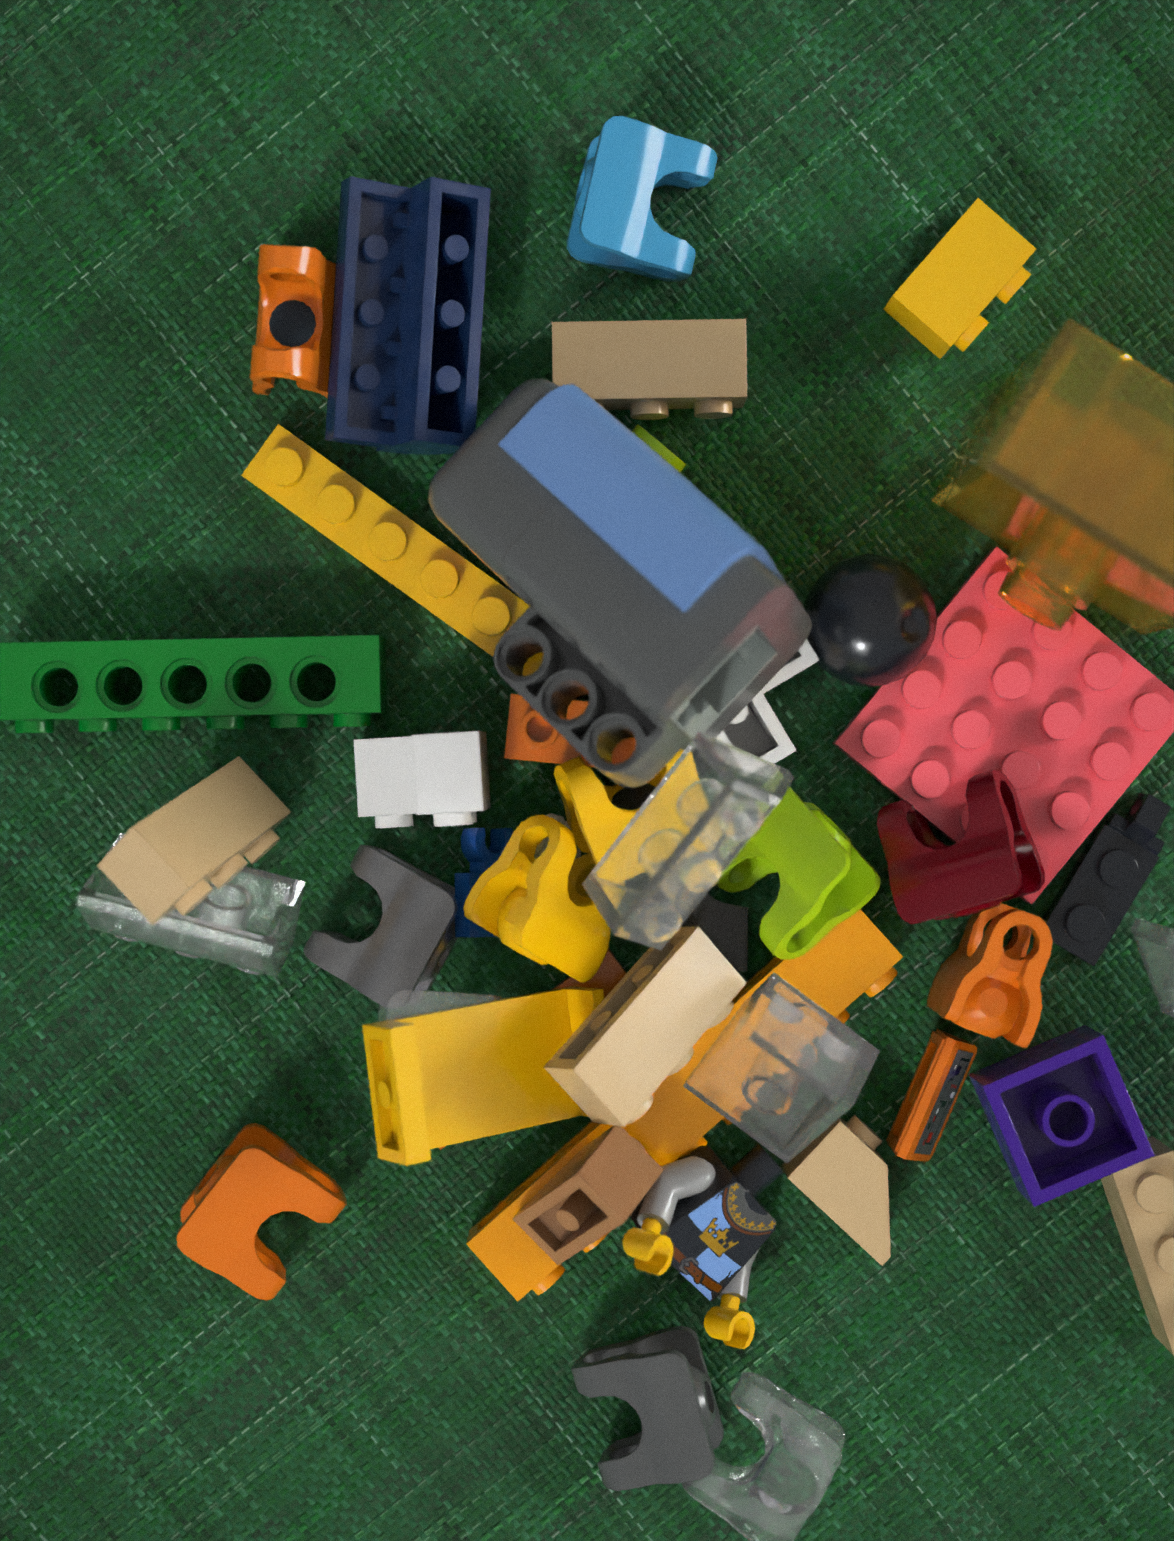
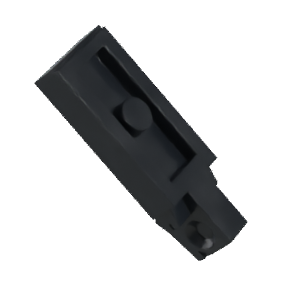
M1139 793L1125 818L1117 813H1112L1105 824L1097 826L1042 918L1050 929L1054 944L1089 965L1095 966L1160 858L1157 855L1160 853L1165 842L1155 837L1171 809L1169 805L1149 793Z

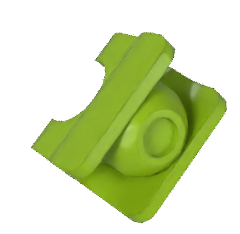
M782 781L769 782L753 796L744 807L736 823L707 852L704 861L705 872L716 886L730 893L749 889L768 874L779 873L780 889L778 897L770 910L761 919L759 936L770 952L782 960L795 959L807 953L836 925L848 919L865 906L880 888V876L851 844L846 834L819 807L813 803L803 802L791 787Z

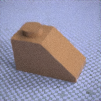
M614 1125L583 1147L519 1210L513 1220L559 1265L623 1224L664 1169L646 1152L643 1145L637 1139L630 1136L621 1126Z

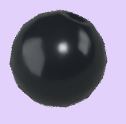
M867 553L833 563L812 585L804 601L803 608L812 621V628L807 640L819 659L817 662L818 666L834 678L850 685L873 687L887 685L904 678L927 655L934 641L937 616L935 602L920 575L907 564L887 556Z

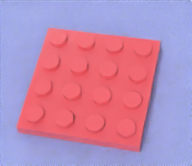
M996 546L990 550L937 615L935 637L927 655L904 678L887 685H880L832 744L899 799L907 800L932 826L954 844L965 834L969 822L968 804L965 796L969 779L990 770H999L1004 773L1014 786L1026 826L1036 845L1045 872V882L1041 889L1035 893L1020 897L1026 903L1033 904L1174 732V691Z

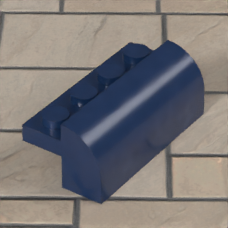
M353 176L341 182L325 440L376 447V451L437 455L455 453L476 430L491 188L436 177H429L412 188Z

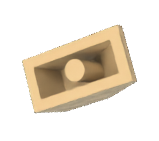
M832 1111L782 1164L787 1178L883 1266L891 1257L888 1165L875 1150L883 1141L856 1115L846 1123L838 1114Z

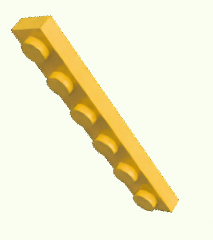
M277 424L241 475L493 658L496 645L501 637L530 607L521 598L279 424ZM543 652L534 654L526 661L523 667V676L531 675L539 669L543 662Z

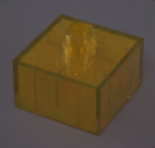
M1069 318L1011 372L930 500L1011 551L1005 562L1012 572L1006 574L998 590V595L1005 603L1032 621L1049 629L1060 631L1074 614L1073 608L1086 610L1092 602L1142 635L1174 628V384Z

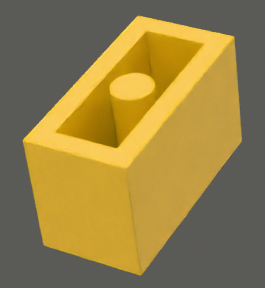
M977 198L897 289L883 310L939 359L943 357L953 344L964 352L989 323L980 315L995 296L1006 304L1032 275L1023 267V264L1035 252L1036 248L982 200Z

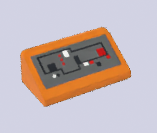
M940 1029L932 1032L886 1139L887 1144L896 1156L905 1160L924 1162L931 1159L977 1054L978 1048L974 1044Z

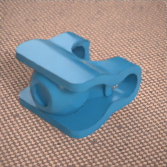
M613 116L607 120L601 129L600 135L591 141L587 149L584 167L576 191L575 207L567 238V249L570 255L578 261L591 265L628 271L662 281H681L690 277L696 256L695 249L686 240L663 231L655 222L650 209L651 194L653 189L663 185L686 189L705 186L714 177L718 159L715 151L703 143L667 133L650 124L632 118Z

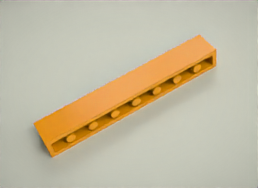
M861 909L836 925L804 955L789 960H782L775 956L752 976L733 998L734 1007L730 1014L718 1025L707 1029L693 1045L694 1054L690 1061L675 1074L667 1076L653 1092V1103L647 1112L636 1121L626 1124L622 1128L630 1136L637 1139L643 1145L646 1152L660 1166L681 1160L699 1146H706L708 1142L703 1136L721 1120L726 1125H730L739 1119L755 1102L751 1093L770 1077L776 1083L786 1077L803 1058L798 1051L813 1037L818 1035L821 1040H825L842 1027L850 1017L846 1008L865 992L868 997H873L889 985L898 974L893 966L903 956ZM590 1121L470 1229L466 1245L517 1302L531 1290L537 1295L544 1293L562 1276L565 1268L562 1264L557 1265L513 1218L583 1147L614 1125ZM609 1233L584 1248L583 1252L587 1253L592 1250Z

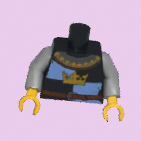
M759 1143L731 1168L709 1145L699 1146L681 1160L661 1166L664 1171L629 1216L636 1227L629 1229L625 1233L622 1244L627 1255L635 1258L634 1265L637 1270L653 1275H662L671 1264L708 1300L712 1302L716 1297L720 1299V1306H714L707 1312L704 1318V1328L711 1338L722 1340L726 1346L745 1349L754 1338L755 1324L748 1312L738 1310L739 1304L747 1301L752 1264L762 1244L775 1231L777 1222L757 1196L781 1176L784 1171Z

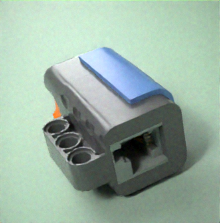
M543 378L524 381L511 391L444 463L429 484L428 501L437 519L530 606L497 643L494 652L496 670L581 755L600 772L622 787L634 788L645 785L661 771L680 749L685 752L690 747L696 753L708 746L804 644L812 628L810 617L791 587L786 584L764 547L670 463L574 384L558 386ZM543 652V662L539 669L531 675L523 676L522 672L526 661L534 654ZM588 694L589 703L584 713L577 718L567 720L566 714L570 703L578 696ZM634 737L636 746L631 757L623 763L612 764V752L617 743L623 739Z

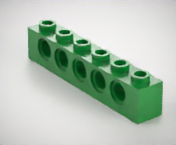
M380 635L0 643V721L14 722L15 734L54 733V721L78 720V732H118L117 719H142V731L181 730V718H206V730L245 729L244 717L269 716L270 728H308V716L333 715V727L372 726V714H387L386 638ZM327 665L335 675V688L326 699L315 701L309 697L305 690V677L313 667ZM262 666L270 675L271 688L265 698L258 702H251L242 691V679L249 669ZM197 667L205 675L207 687L201 699L194 703H188L179 692V681L187 670ZM133 669L142 680V691L133 703L125 704L116 693V682L123 672ZM69 670L77 680L78 691L75 698L69 704L63 706L54 696L53 684L58 675Z

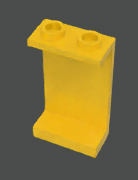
M570 986L362 1025L378 1158L408 1166L431 1161L430 1149L578 1116L588 1117L548 1073L544 1066L604 1000L603 989Z

